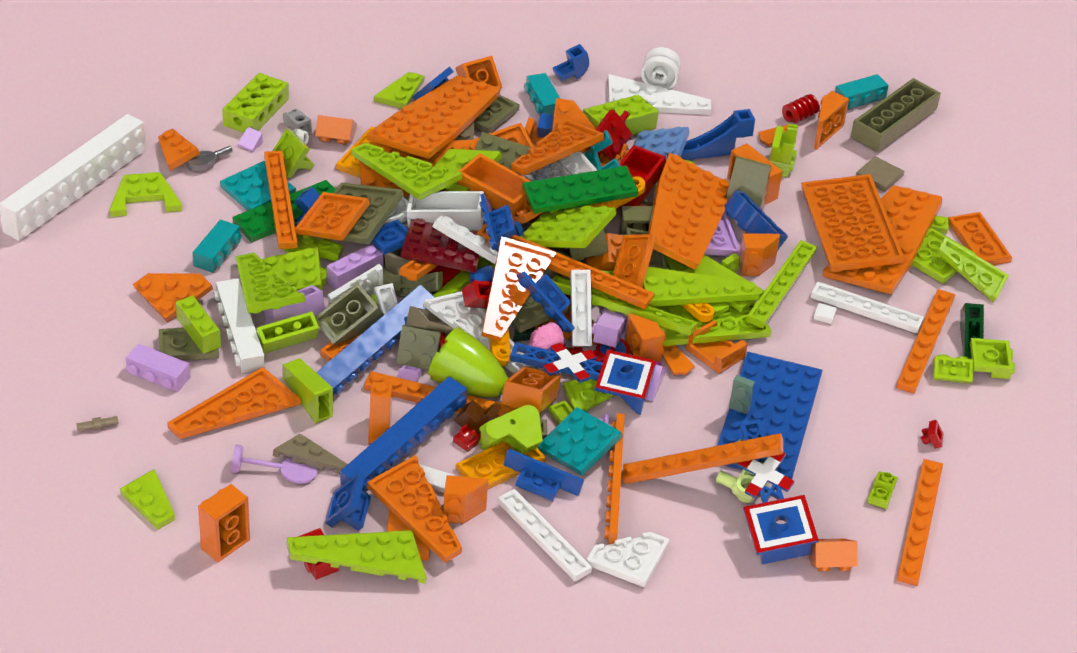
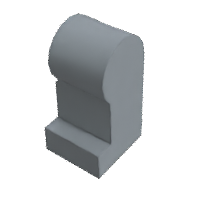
M294 109L288 113H283V120L287 127H290L293 131L301 129L308 132V135H312L311 119L303 112Z

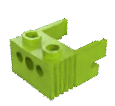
M789 123L786 132L783 131L784 127H776L770 155V162L783 171L782 177L788 178L789 171L794 169L797 150H794L798 125Z

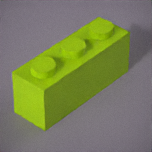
M192 295L176 301L177 320L201 352L205 354L220 348V329L196 298Z
M312 311L257 327L256 332L265 354L316 339L319 326Z

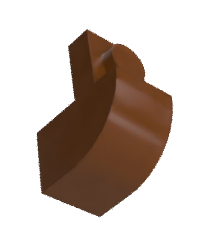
M471 400L462 407L454 421L461 427L467 424L470 429H474L476 433L481 435L479 428L499 417L498 412L501 406L495 402L484 410L477 402Z

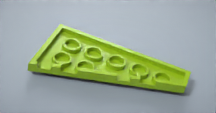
M363 143L351 149L353 157L419 200L463 179L461 172H448V168L441 167L439 169L433 167L432 163L410 156L404 158L394 151L388 153L383 148L369 143Z
M254 252L235 256L248 313H260L263 310L279 309L282 306L306 302L305 295L302 292L298 293L295 286L291 287L283 276L277 271L273 272L271 266L265 265L263 260Z
M648 267L642 287L654 293V298L649 304L650 307L759 299V292L754 282Z
M412 530L287 537L286 545L291 560L313 564L318 562L330 563V567L339 568V565L351 567L350 570L379 576L390 574L398 576V579L401 580L412 578L418 579V583H426L427 577Z

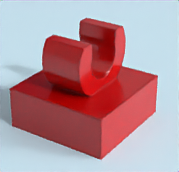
M937 420L929 421V427L922 429L924 436L921 437L923 444L932 442L935 449L941 448L943 446L944 433Z
M467 424L461 427L459 432L453 436V442L467 452L477 446L481 439L480 435L474 429H470Z

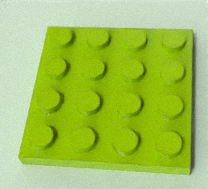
M587 205L544 212L520 237L543 247L586 248L614 218L616 209L608 208L607 206L591 207Z

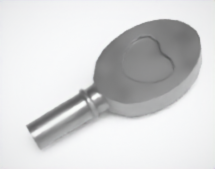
M227 146L214 152L199 151L200 154L188 161V169L195 172L208 170L214 166L215 159L233 151L232 147Z

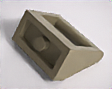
M413 306L409 307L406 325L440 331L445 334H449L453 330L452 327L429 310Z

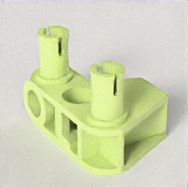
M743 469L740 476L736 478L722 470L719 472L716 483L731 488L733 494L741 502L750 503L755 500V498L745 493L746 488L754 478V474Z

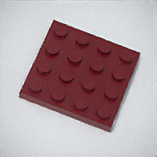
M411 219L402 248L401 258L473 273L476 272L479 254L433 228L434 223L426 222L423 219ZM471 230L469 232L473 233L474 235H477L478 231Z

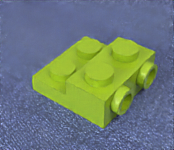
M971 338L970 349L971 358L974 360L973 371L990 372L991 378L1010 379L1011 374L1015 373V363H1012L1013 349H1010V342L1007 340Z

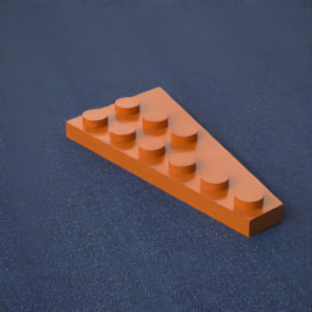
M567 119L564 121L565 125H559L556 128V132H550L537 143L536 148L531 147L527 155H521L512 162L511 169L520 175H529L530 172L542 169L548 164L556 163L557 160L569 157L575 152L583 151L584 148L596 145L604 140V133Z

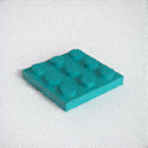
M265 161L220 181V187L247 211L271 202ZM287 181L289 194L296 192V188Z
M576 407L543 439L537 448L543 454L583 476L622 438V433Z

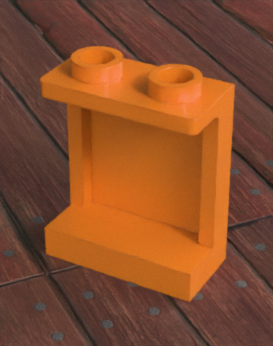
M713 320L694 331L691 336L688 335L689 340L686 350L719 374L745 359L748 343L741 340L734 344L730 340L693 344L694 337L704 335L712 327L717 326V322Z

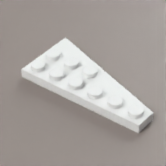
M608 75L609 102L639 94L655 107L659 113L711 115V99Z
M462 291L424 301L423 307L453 329L459 327L466 331L489 350V338L481 336L486 310L483 308L465 307ZM510 339V349L512 352L514 342ZM509 361L508 365L504 366L514 374L523 366L535 369L534 366Z

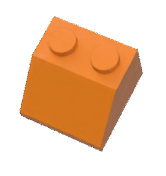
M492 55L455 67L458 76L502 88Z
M318 115L315 136L320 138L319 141L322 142L337 140L338 144L347 145V142L353 141L357 123L353 119Z
M606 233L609 252L597 257H586L585 264L598 270L614 271L624 235Z
M743 233L739 255L741 276H760L775 264L780 234Z
M628 314L625 341L630 347L631 354L661 362V357L664 354L663 342L666 339L664 330L660 329L657 322L634 314Z
M446 475L443 513L446 514L448 522L464 524L486 510L488 479Z
M848 538L819 539V543L812 544L811 555H809L811 566L818 568V571H831V567H838L840 571L851 570V567L858 566L857 541Z

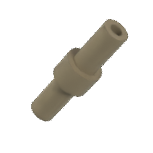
M117 416L103 419L97 417L92 418V421L76 423L77 431L88 429L100 430L105 426L119 423Z

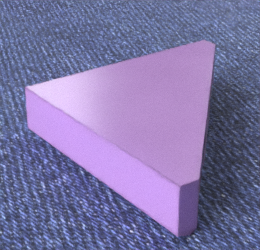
M655 365L646 400L654 401L668 368Z

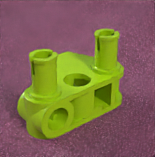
M532 405L522 406L485 423L479 428L481 439L478 445H481L480 448L482 450L505 441L517 452L525 454L536 449L543 441L540 415L537 408Z

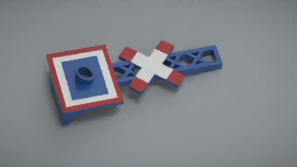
M515 342L510 355V361L543 368L549 376L559 372L570 374L579 383L590 379L597 381L595 391L621 396L637 414L641 415L656 360L607 349L604 362L602 363L594 361L597 359V356L591 349L571 355L561 342L551 345V351Z
M760 419L740 423L744 440L765 436ZM757 427L758 432L753 436L746 429ZM784 452L780 455L737 463V466L754 474V478L746 488L745 493L755 499L760 494L762 500L760 504L743 507L756 554L760 555L762 564L811 555L812 544L819 543L805 495L785 499L783 497L782 490L788 492L794 484V480L776 471L786 456ZM767 482L773 484L771 488L765 486ZM771 496L777 499L775 501L768 502ZM779 520H783L786 523L778 524L776 522Z

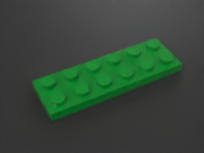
M627 166L524 182L522 184V189L533 214L637 197L639 192Z
M327 180L289 194L294 222L304 213L294 201L305 189L313 187L319 195L323 192L334 193L336 189ZM271 202L232 217L233 223L240 226V231L251 243L276 233Z

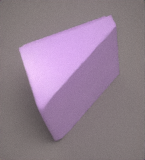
M248 127L241 137L238 146L253 152L263 143L262 133Z
M404 365L399 368L398 378L418 382L423 370Z

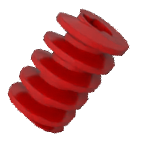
M812 94L800 97L784 105L782 108L784 119L787 122L798 123L804 120V118L813 116L820 111L819 102Z

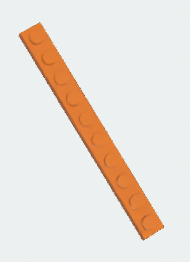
M485 223L477 232V235L483 237L489 243L488 240L491 237L486 232L485 227L488 225ZM517 235L508 238L535 247L553 251L534 242L526 240L522 237H519ZM557 252L547 269L569 278L571 270H591L592 288L642 309H646L654 298V293Z

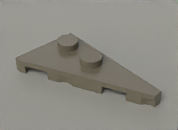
M298 434L273 450L274 457L279 458L280 455L293 458L292 462L304 463L319 469H323L324 466L336 468L335 473L339 474L347 465V463L302 434Z

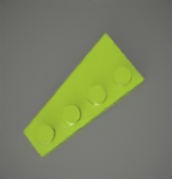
M945 237L936 253L994 303L1009 275Z

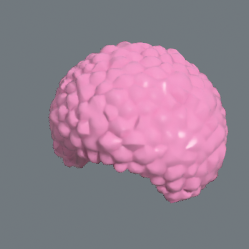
M549 322L547 325L539 327L530 335L529 346L551 351V345L560 342L562 345L564 344L563 332L554 322Z

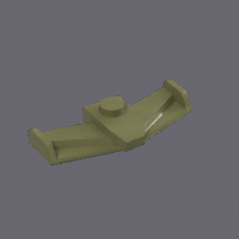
M397 268V274L383 270V285L393 283L395 293L400 297H406L419 285L423 286L429 293L439 291L443 285L442 271L425 274L417 281H410L406 277L399 275L400 268Z

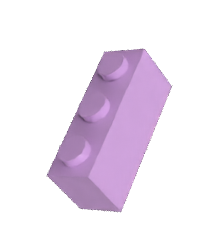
M370 244L327 265V283L336 290L370 270L372 266L380 263L383 267V254L373 244Z
M313 285L298 290V293L302 292L305 295L306 302L282 306L279 309L264 310L266 325L312 311L314 316H317L325 309L322 290Z
M604 307L601 315L598 316L597 323H594L592 327V334H594L593 342L616 347L627 328L628 317L624 313L609 311Z
M138 344L126 357L128 373L167 389L178 392L190 379V363L147 346Z

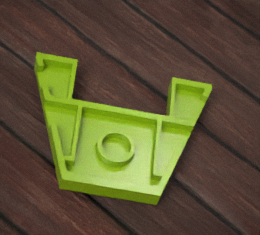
M449 149L434 167L439 169L445 167L448 168V172L455 173L480 153L497 163L502 158V154L500 151ZM457 182L444 188L446 191H470L469 188L458 185Z
M160 172L123 175L110 207V217L127 216L126 203L164 200L166 212L182 211V203Z

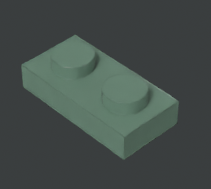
M738 375L735 376L729 403L730 409L748 414L755 381Z

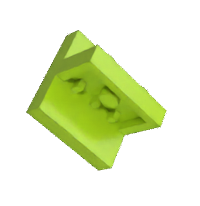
M286 128L272 150L282 151L286 177L292 178L298 168L301 170H312L315 165L306 156L310 149L292 130Z

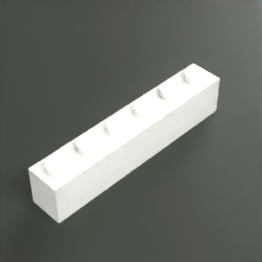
M239 279L216 282V290H213L214 300L219 302L217 303L218 312L223 315L221 316L223 327H227L225 329L227 340H231L230 349L231 353H235L234 361L236 367H240L241 374L254 372L262 367L265 368L264 353L251 314L247 311Z

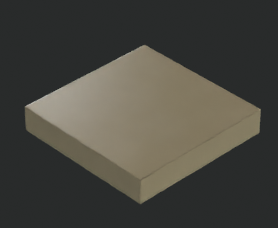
M875 156L856 172V176L871 174L876 188L886 192L904 176V170Z

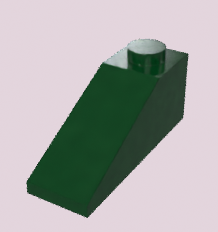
M965 303L960 310L963 356L972 359L970 349L971 338L984 339V304Z

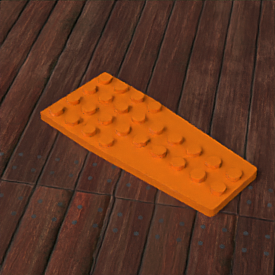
M455 76L394 113L368 132L367 140L429 159L454 140L500 96V88L488 85L485 82L474 81L471 78Z
M669 152L657 183L648 234L656 236L653 249L692 269H697L724 214V205L728 201L726 196L730 183L713 175L710 171H705L696 164L689 163L680 156Z
M892 186L881 198V201L903 253L904 263L843 270L840 272H831L827 264L823 270V277L892 295L912 265L942 206V197L910 188Z

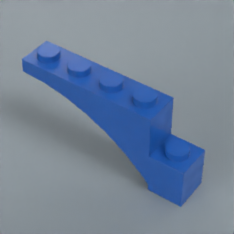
M751 110L733 111L730 117L715 128L686 141L681 158L693 160L731 155V150L735 149L736 138L753 136L755 118Z

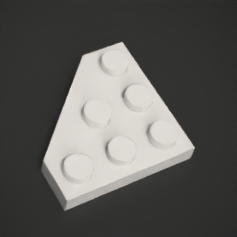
M647 532L638 538H622L615 540L613 544L605 546L603 543L594 546L586 561L592 568L645 588L667 549L670 539Z

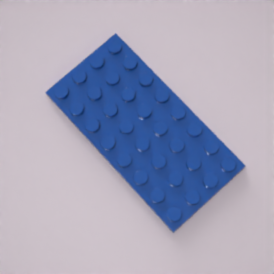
M747 352L740 376L755 381L750 411L748 414H744L729 408L717 446L734 443L739 439L744 441L740 423L760 419L765 436L781 433L783 437V452L786 453V456L776 471L792 479L823 370ZM757 427L746 429L753 436L758 432ZM737 463L723 465L743 470L741 467L737 466Z

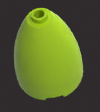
M459 327L453 329L445 338L446 343L443 344L439 352H436L428 370V375L431 376L430 379L441 384L445 379L451 377L467 388V395L500 397L503 394L505 381L508 377L498 360L472 335Z

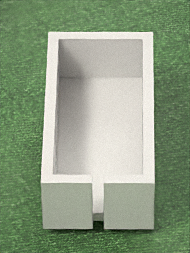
M438 191L422 200L410 194L407 207L408 229L411 219H423L426 222L434 223L442 215L451 218L454 223L464 226L470 231L480 230L483 227L484 220L482 215L485 213H483L479 202H481L480 194H483L484 191Z

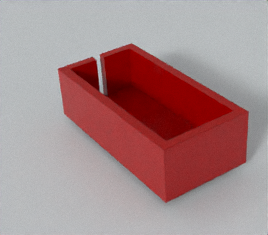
M635 145L631 147L621 160L620 165L627 166L632 177H641L645 181L646 188L643 194L622 206H638L642 203L659 180L666 156Z

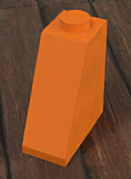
M372 382L368 445H371L391 426L392 383Z

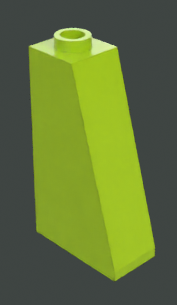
M301 358L282 364L283 380L291 391L301 398V405L314 423L333 417V388Z

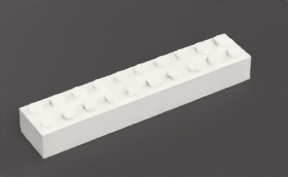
M126 114L0 202L3 232L18 241L22 240L124 165L146 150L144 122Z

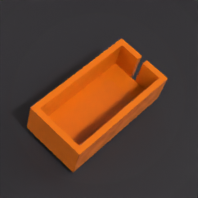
M481 153L458 171L462 173L463 179L457 181V184L469 188L470 191H484V195L493 209L496 210L508 205L511 209L512 217L517 215V211L523 208L527 209L529 203L522 189V184L530 182L529 179Z

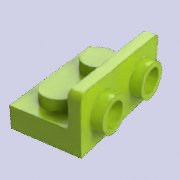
M946 354L935 356L932 361L933 380L971 384L973 382L974 360L968 359L965 356L953 358Z

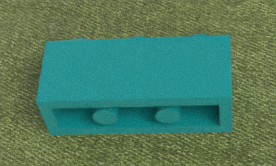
M546 73L528 75L526 83H524V90L529 94L530 101L535 105L536 112L540 116L541 113L554 115L555 100L560 97Z
M876 74L837 85L835 92L849 99L848 110L885 99L889 85Z
M220 219L192 252L193 266L214 273L222 265L223 260L231 254L232 249L240 243L242 238L240 226Z

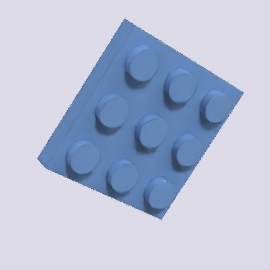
M688 127L662 128L653 131L644 130L639 132L634 145L666 156V158L669 152L681 157L690 131Z

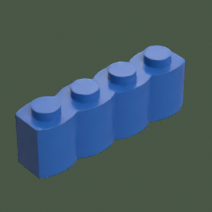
M735 190L724 205L727 211L726 215L731 219H735L738 223L737 226L747 231L748 234H780L778 250L788 238L787 234L743 191Z

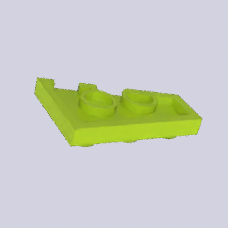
M297 232V248L284 249L286 252H295L318 247L320 258L329 261L339 260L343 253V245L328 239L300 235Z

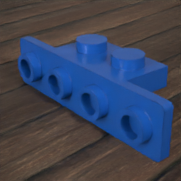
M483 193L480 194L481 202L479 204L483 213H485L482 216L484 222L488 225L485 227L486 232L491 237L488 241L492 250L496 249L498 252L501 237L510 238L517 234L514 220L508 205L492 211L491 205Z
M525 271L516 275L519 279V284L523 288L528 289L532 299L543 306L544 312L557 322L556 324L563 332L567 333L575 329L561 313L571 301L547 274H544L536 283Z
M508 449L503 465L520 472L515 486L551 501L554 500L559 489L579 496L584 479L514 450Z

